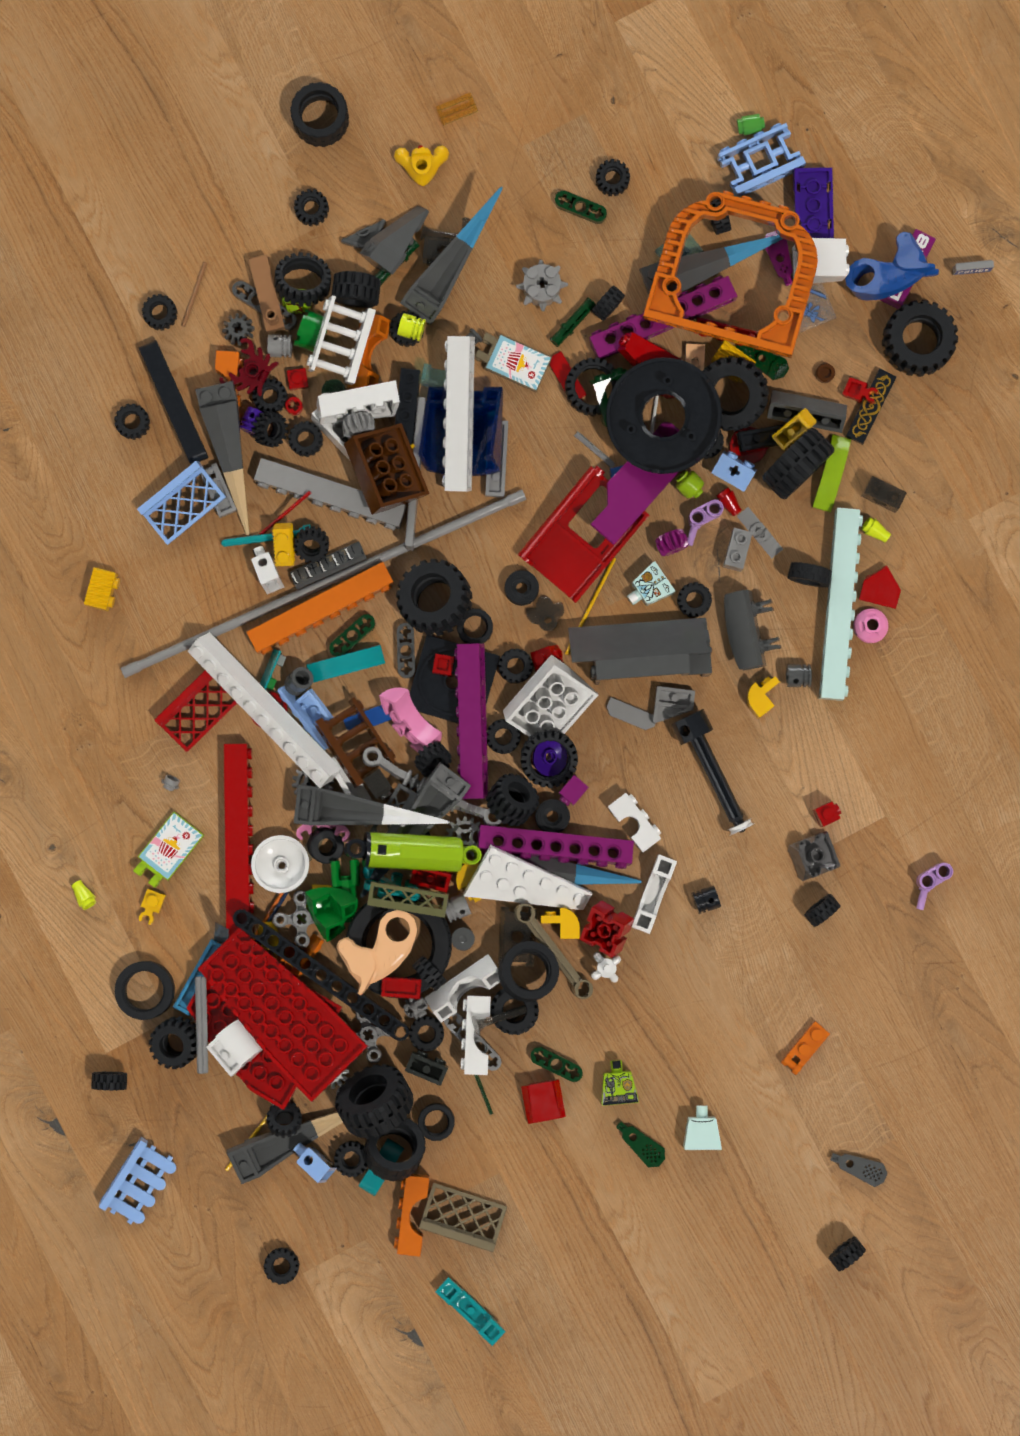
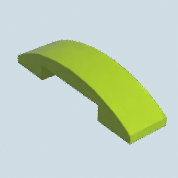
M832 435L830 444L834 447V453L825 462L812 508L831 513L847 460L851 439Z

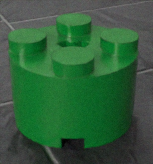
M305 310L294 346L311 352L314 351L324 315Z

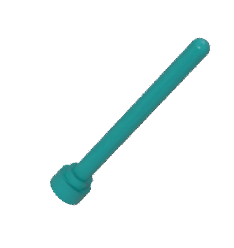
M311 524L303 525V527H299V530H293L294 538H296L297 533H300L302 528L304 530L307 526L312 528ZM273 533L224 539L221 541V545L228 547L273 541Z

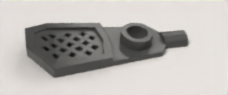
M832 1153L830 1158L831 1161L839 1164L840 1169L873 1187L884 1183L887 1171L883 1163L849 1154L839 1156ZM848 1160L853 1161V1165L851 1167L846 1166V1162Z

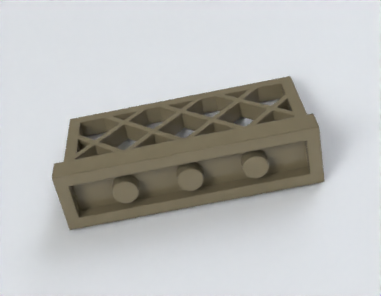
M433 1183L419 1229L494 1252L507 1206ZM436 1188L444 1190L447 1196L446 1199L438 1203L433 1196ZM459 1195L463 1197L466 1204L455 1209L450 1198ZM466 1198L472 1199V1201L467 1202ZM433 1199L435 1204L430 1206L431 1201ZM449 1200L453 1211L443 1215L438 1205ZM478 1201L482 1204L484 1210L474 1215L469 1204ZM436 1206L441 1217L436 1220L426 1218L429 1209ZM467 1206L472 1216L461 1221L457 1211ZM493 1207L502 1209L500 1217L492 1221L487 1210ZM455 1212L460 1223L450 1226L444 1217ZM486 1212L490 1223L480 1227L475 1217ZM473 1218L478 1229L468 1232L463 1223ZM492 1224L495 1230L493 1239L485 1237L481 1229ZM461 1225L463 1230L456 1227Z

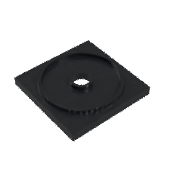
M427 635L410 690L411 700L418 712L459 724V718L456 715V708L458 706L456 688L451 689L446 685V678L448 676L432 673L435 654L455 657L457 643ZM485 652L486 704L500 659L499 655ZM456 659L454 660L452 675H455V669L457 667Z

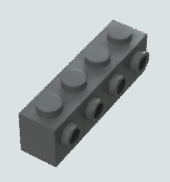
M772 390L767 418L789 422L806 408L816 419L814 428L842 433L846 420L847 405Z

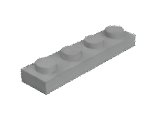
M489 420L485 497L504 498L508 421Z

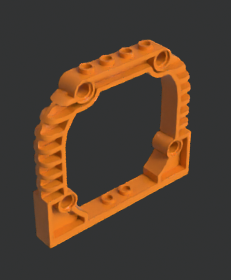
M723 191V193L712 192L707 196L706 201H698L687 206L672 221L667 232L643 317L645 320L792 358L817 270L818 255L815 243L807 230L799 225L800 219L797 213L790 211L789 207L783 205L778 207L771 206L770 202L763 200L760 203L755 202L748 196L736 197L734 193L729 191ZM717 199L721 204L718 207H712L710 205L711 201ZM727 215H732L774 226L776 233L780 237L793 241L798 253V265L786 305L775 309L774 321L759 330L757 338L736 333L735 329L730 327H724V329L717 328V325L711 322L702 324L684 319L685 312L677 298L682 292V286L676 275L686 239L691 229L704 218L718 221ZM787 219H793L795 224L788 227L784 222ZM670 283L677 285V289L673 292L667 290V286ZM782 312L787 313L789 316L785 321L778 319V315Z

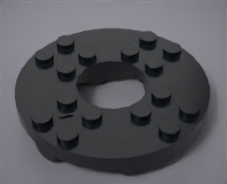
M654 358L635 365L626 371L616 382L607 403L606 424L613 445L629 463L648 472L670 474L694 466L710 452L721 429L722 407L715 386L700 369L680 359ZM667 394L676 397L682 403L685 409V421L678 433L670 437H659L647 430L643 421V412L646 404L652 398Z

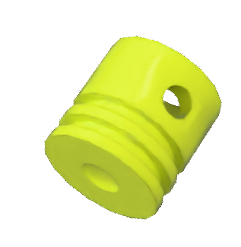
M403 313L397 335L409 339L412 337L413 340L417 339L420 342L426 319H417L416 316Z

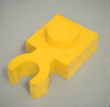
M147 889L140 906L145 908V911L139 915V921H142L143 917L147 915L150 918L148 924L152 925L154 922L153 913H160L166 895Z

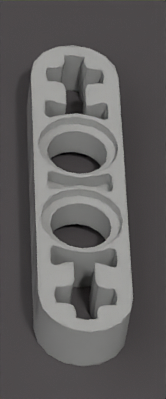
M456 1012L452 1017L456 1015V1022L460 1025L464 1018ZM449 1018L444 1021L446 1027L462 1042L460 1035L462 1026L456 1032L454 1029L457 1026L454 1023L448 1024ZM474 1030L475 1043L482 1042L485 1045L484 1053H487L489 1049L491 1053L488 1055L491 1058L496 1057L498 1059L496 1061L498 1065H488V1069L491 1071L499 1069L502 1063L501 1057Z

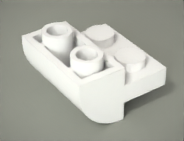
M239 1020L232 1022L224 1028L206 1047L230 1077L234 1076L246 1063L250 1062L263 1050Z

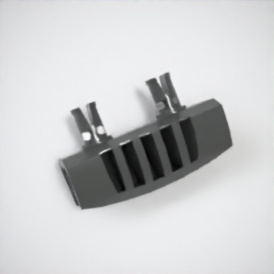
M750 590L725 594L724 598L725 621L729 643L739 670L743 669V671L766 666L765 651L781 649V645H771L780 641L779 636L766 640L761 639L757 621V614L774 611L773 607H764L773 603L772 600L769 599L755 603L752 591Z

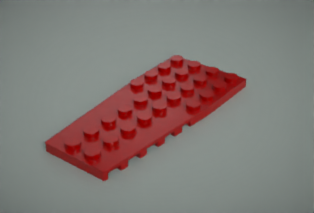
M238 928L198 968L199 972L208 980V983L229 1006L233 1014L242 1022L246 1030L254 1037L267 1056L311 1102L368 1047L324 1000L241 928Z

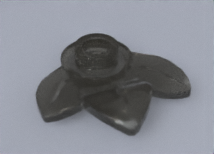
M541 595L537 600L536 607L527 608L526 614L531 623L539 624L540 628L544 631H552L557 627L558 619L564 614V606L562 602L553 604L549 597ZM546 619L552 620L550 623H545Z

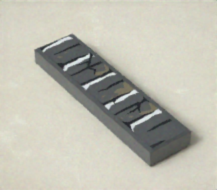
M358 541L327 555L324 559L321 558L320 562L316 560L315 563H309L290 572V575L298 590L367 558Z

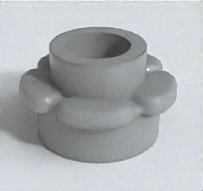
M166 775L161 780L165 789L169 791L179 789L180 780L176 777Z

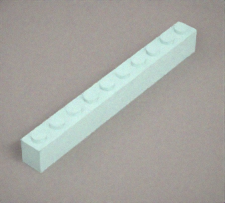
M837 507L834 515L830 562L832 575L828 587L819 699L843 701L844 697L848 696V685L845 684L846 678H849L850 666H847V660L851 658L852 648L849 647V640L853 638V629L850 628V625L855 617L852 602L856 601L854 583H857L858 572H855L856 564H859L860 553H857V545L861 544V534H858L859 526L862 527L863 515H860L859 509Z

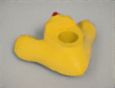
M422 145L413 149L411 156L406 148H398L394 153L395 161L420 186L429 184L439 167L448 160L449 156L447 147L443 145L437 146L433 151V155L430 149Z

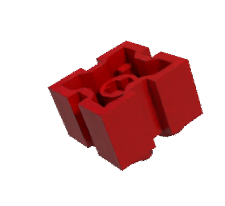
M600 901L591 908L587 921L590 923L584 926L579 940L592 947L596 944L599 945L600 952L613 958L623 950L627 939L624 935L630 932L634 918L622 911L617 914L614 912L615 907Z

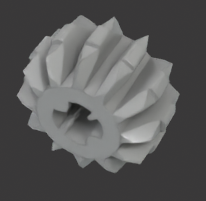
M366 411L353 413L342 420L343 432L349 439L352 436L375 430L374 418L371 413Z

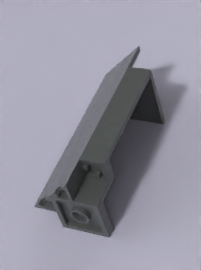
M706 618L568 628L572 663L593 661L590 676L591 681L595 680V685H599L600 680L675 674H681V676L701 674V677H708L712 674V648L710 647Z

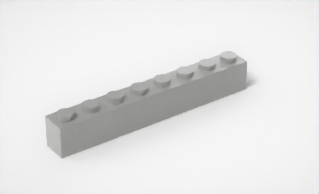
M263 458L260 459L254 481L258 483L257 486L268 490L271 487L276 489V493L282 495L289 493L294 495L293 498L297 500L308 491H311V494L306 499L311 500V504L322 507L326 505L330 507L329 510L337 513L344 511L348 513V516L358 519L360 516L366 518V522L376 525L378 522L384 524V528L395 531V528L400 530L407 509L406 505L403 504L372 515L363 491Z

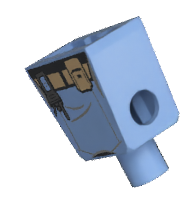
M300 1142L293 1149V1152L299 1157L296 1161L297 1164L317 1183H325L337 1169L329 1159L314 1147L306 1148ZM310 1157L313 1158L312 1164L310 1163Z

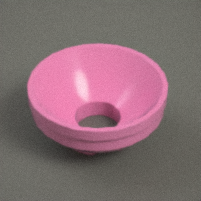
M865 609L856 616L853 629L861 641L876 643L887 634L888 620L877 609ZM868 620H876L878 628L870 630L867 627Z

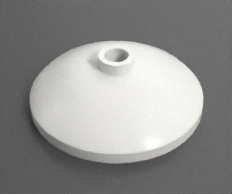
M277 835L267 838L258 845L252 857L251 868L254 878L264 889L274 893H287L298 888L304 882L309 871L310 862L306 849L299 841L289 836ZM281 862H284L286 865L284 869L279 868Z

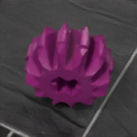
M683 529L669 531L660 535L655 540L657 550L661 556L678 553L689 545Z

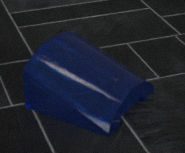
M429 387L419 446V457L427 471L445 474V468L443 467V457L445 456L443 438L446 437V429L443 427V420L446 418V410L444 409L446 391L444 387ZM484 387L483 391H474L472 476L501 472L503 387Z

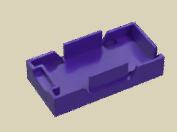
M794 168V212L799 216L800 225L807 230L812 238H834L832 168ZM797 184H800V192L797 191ZM830 222V229H827V225Z

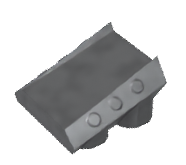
M827 831L793 843L788 847V852L798 874L797 877L802 881L840 867Z

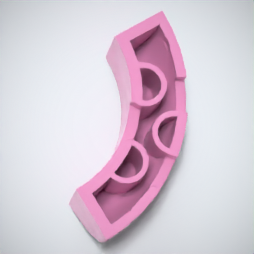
M392 688L379 695L385 715L389 714L394 722L392 727L400 737L404 735L412 743L410 747L415 751H423L422 747H428L429 743H440L442 732L430 725L421 716L411 700L408 689Z

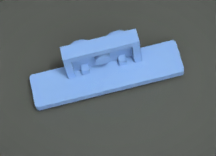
M285 686L280 687L277 690L280 698L287 703L292 714L300 720L304 730L312 736L323 750L328 749L327 744L313 723L320 718H323L324 721H329L333 718V715L314 690L309 689L298 699L297 696L288 693Z

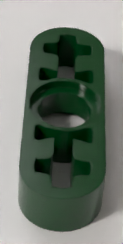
M560 191L555 196V205L560 210L595 224H601L606 220L607 211L602 205L567 191ZM563 196H565L566 201L570 203L573 199L574 202L572 204V209L569 208L570 204L567 202H564V204H560L559 198L562 199ZM578 203H584L586 210L578 212L575 206ZM589 206L592 207V212L597 213L598 210L601 211L602 216H599V218L597 219L595 218V214L592 212H590V215L588 216L587 213L589 212Z
M364 614L331 642L329 646L330 653L334 657L348 653L375 628L376 622L374 618L369 614ZM363 619H371V627L365 626L362 629L365 633L361 635L355 626L358 624L360 628L364 624ZM356 631L358 633L357 640L349 641L347 639L348 632ZM344 637L345 641H346L348 644H350V646L347 648V646H346V644H345V645L341 648V649H342V653H339V652L334 653V652H333V651L335 650L334 645H335V644H337L338 646L341 645V644L343 643V641L340 640V639Z
M536 1047L531 1051V1060L536 1065L571 1082H577L582 1078L583 1071L579 1065L543 1047ZM543 1051L542 1055L548 1058V1054L552 1055L548 1061V1066L544 1065L546 1061L543 1059L536 1061L534 1053ZM554 1059L562 1061V1067L559 1070H554L551 1067V1062ZM566 1063L570 1064L567 1068L574 1070V1068L578 1069V1077L574 1076V1078H571V1074L565 1071V1075L561 1073L565 1069Z

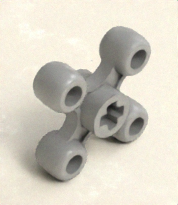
M299 890L293 895L296 911L291 915L281 912L276 913L273 916L272 922L278 928L288 924L295 926L297 929V935L294 939L295 945L299 948H305L310 942L306 932L307 927L313 924L314 921L311 914L306 910L305 891ZM299 894H302L304 896V900L302 902L297 900V896ZM298 914H300V916H302V914H304V915L306 916V917H305V921H306L305 924H303V923L298 924V923H297V921H298L297 915H298ZM277 917H283L284 921L282 924L277 923ZM300 937L305 938L306 941L304 944L299 943L298 940Z
M364 1006L363 1010L366 1011L367 1014H371L370 1009ZM356 1012V1017L361 1023V1029L356 1034L368 1045L366 1054L368 1061L377 1063L382 1058V1052L376 1045L377 1039L381 1036H391L380 1028L373 1026L369 1020L361 1017ZM390 1021L385 1022L383 1026L388 1025ZM370 1029L373 1031L372 1035L374 1038H369L368 1040L365 1038L366 1034H364V1031L368 1032ZM372 1052H376L378 1054V1057L376 1059H373L371 1057Z

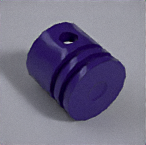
M247 406L242 418L243 421L240 422L242 424L240 429L251 435L255 434L252 432V429L255 428L252 424L257 422L255 420L256 416L260 417L259 414L264 412Z

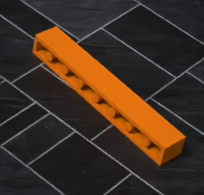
M381 562L246 633L256 652L265 655L273 650L272 647L278 644L283 646L290 642L289 638L295 635L300 637L306 634V630L312 626L315 629L323 625L324 620L328 618L333 620L341 615L340 612L343 610H353L358 607L357 603L363 600L368 602L375 598L374 595L381 591L383 594L391 590L394 582L385 564Z

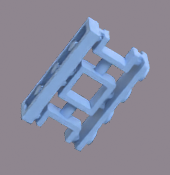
M778 123L765 133L760 131L753 136L754 138L749 140L742 139L736 143V146L732 148L728 146L719 151L717 160L720 162L721 168L731 165L737 178L730 182L734 196H745L793 174L794 168L805 167L806 162L803 156L801 157L800 151L790 154L784 142L791 135L787 123L782 125ZM777 136L776 140L780 147L772 150L767 140ZM765 149L771 164L756 170L750 155ZM743 152L742 155L745 162L737 165L733 156ZM784 154L787 164L778 167L775 157ZM749 169L754 179L743 183L744 178L741 172Z

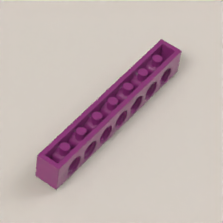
M719 276L712 280L713 283L708 285L704 283L695 287V291L681 293L678 296V301L685 310L684 319L694 320L736 301L737 294L729 276L724 278ZM713 290L717 291L719 296L717 298H712L709 295V292ZM698 298L702 304L696 306L692 303V299ZM643 311V314L638 316L633 314L627 317L625 322H615L609 325L607 330L602 331L600 329L593 332L592 336L589 337V343L596 358L603 360L619 353V340L624 335L622 332L624 329H630L633 333L648 340L675 327L645 320ZM647 321L650 327L644 329L640 326V323ZM612 336L616 341L613 344H608L605 338Z
M480 825L477 847L480 849L481 854L484 855L489 846L492 845L510 854L520 855L519 858L531 859V856L539 857V860L550 861V858L558 859V862L569 863V860L577 861V864L588 865L591 862L596 863V866L607 867L608 864L615 865V868L626 869L627 866L632 864L634 841ZM493 838H501L503 844L501 846L494 845ZM512 840H520L522 843L521 848H515L512 845ZM531 842H539L541 845V849L534 850L531 846ZM552 843L558 844L560 851L553 852L550 845ZM571 845L578 847V854L570 852L569 848ZM590 847L597 849V856L590 855ZM609 849L616 851V858L609 857Z

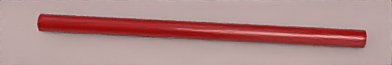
M311 491L304 494L263 529L259 535L265 534L275 523H278L311 494Z

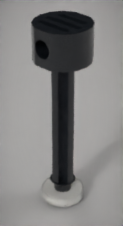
M704 709L671 724L680 745L691 741L729 822L734 825L728 829L731 832L730 835L737 832L742 833L746 828L755 824L751 822L752 818L744 821V814L704 735L714 730Z

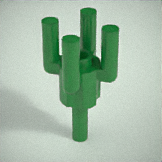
M350 860V876L340 875V861H330L333 888L348 891L356 897V887L360 885L359 860ZM349 917L346 922H351L352 917Z

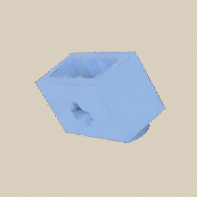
M724 451L711 473L744 492L757 469L754 468L755 465L747 460L743 462L738 459V455L734 452ZM735 465H736V466L739 467V468H738V471H739V472H736V473L734 474V473H732V470H733L732 468H734Z

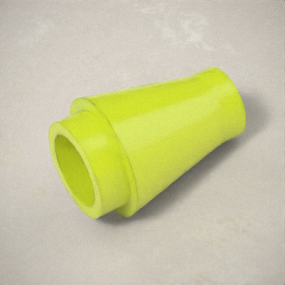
M869 517L861 529L864 531V534L881 540L884 543L891 536V533L876 518L872 519Z
M81 880L71 885L79 907L87 910L96 904V896Z

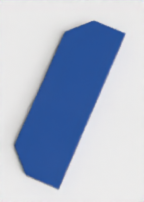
M382 705L364 711L373 727L391 720L389 714L385 715ZM357 714L343 720L347 730L361 723Z

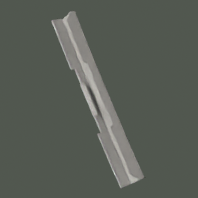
M578 431L576 432L574 437L595 453L610 468L615 465L608 456Z

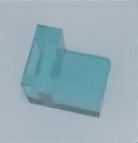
M424 363L420 381L421 386L443 390L446 371L432 368V365Z

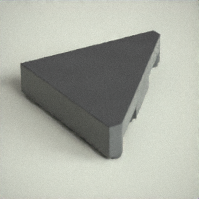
M382 219L374 225L363 228L347 238H343L341 243L362 250L366 242L384 229L386 220Z

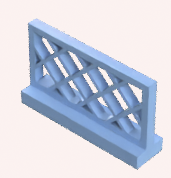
M195 461L137 510L147 519L164 542L169 545L223 501L226 496L205 471L199 461ZM201 473L206 478V487L195 486L196 477ZM184 487H192L191 499L181 498V490ZM195 488L205 489L204 500L194 499ZM208 489L216 490L220 497L215 501H207ZM169 499H177L176 511L166 510V504ZM180 500L191 501L190 512L179 511ZM194 501L204 502L201 513H193ZM155 511H162V523L154 522L150 515ZM166 512L176 513L175 524L165 523ZM179 513L189 514V523L178 525ZM164 525L175 526L174 535L169 539L164 534Z

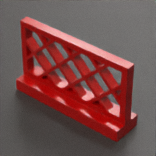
M206 670L154 719L186 752L237 704L235 700L231 704H222V693L227 692L222 691L221 686L220 691H209V682L213 677ZM198 693H207V704H195V696ZM209 693H220V704H209ZM193 698V704H187ZM184 706H193V717H181V709ZM195 706H207L206 718L195 717ZM209 706H220V715L217 718H209ZM222 706H227V708L222 712ZM170 720H179V731H171L166 724ZM181 720H193V731H181ZM195 720H206V729L195 731ZM208 720H214V721L208 726ZM181 733H193V741L188 746L181 741Z

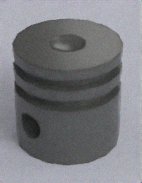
M787 664V687H801V685L803 687H806V685L811 687L812 671L810 664L807 666L806 664L802 666L801 664Z
M298 667L286 677L284 681L285 689L292 695H301L312 685L313 675L309 669Z
M461 927L454 931L451 940L456 949L465 951L472 947L475 937L469 928Z

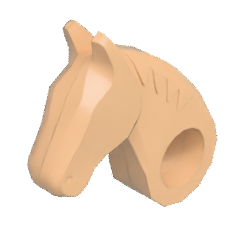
M395 910L388 912L380 920L377 939L373 949L361 947L349 937H345L337 943L336 949L351 975L359 983L357 994L360 996L367 990L370 984L387 977L395 971L410 954L417 937L418 927L416 920L408 912ZM397 917L405 919L410 926L408 937L400 942L390 939L386 931L389 921Z

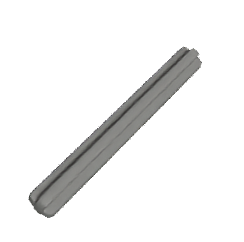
M198 976L195 977L197 1073L206 1074L208 1073L206 978Z

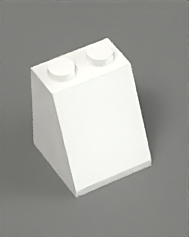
M812 238L818 255L817 270L813 284L843 281L849 274V264H847L846 260L849 254V246L846 245V239ZM795 245L792 247L793 279L798 265V253Z

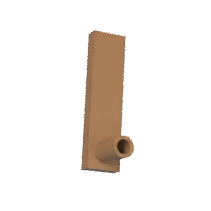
M267 255L248 259L266 332L270 333L285 329Z

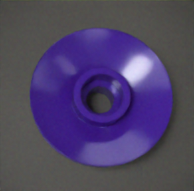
M545 741L535 747L533 751V764L539 773L545 776H554L564 769L567 762V751L560 743Z

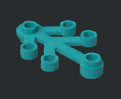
M363 867L362 873L364 877L369 879L375 868ZM393 872L391 880L383 876L379 881L380 883L401 886L403 874ZM365 880L363 888L369 891L371 881L373 880ZM410 880L405 881L404 887L417 888L415 884L410 883ZM378 887L377 896L382 898L386 895V892L383 888ZM397 890L391 894L406 898L402 891ZM416 893L411 897L412 901L420 900L421 894Z

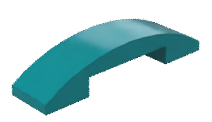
M381 645L307 664V668L313 675L314 683L385 664Z
M448 1277L435 1291L448 1305H451L491 1346L506 1332L473 1297L451 1278Z

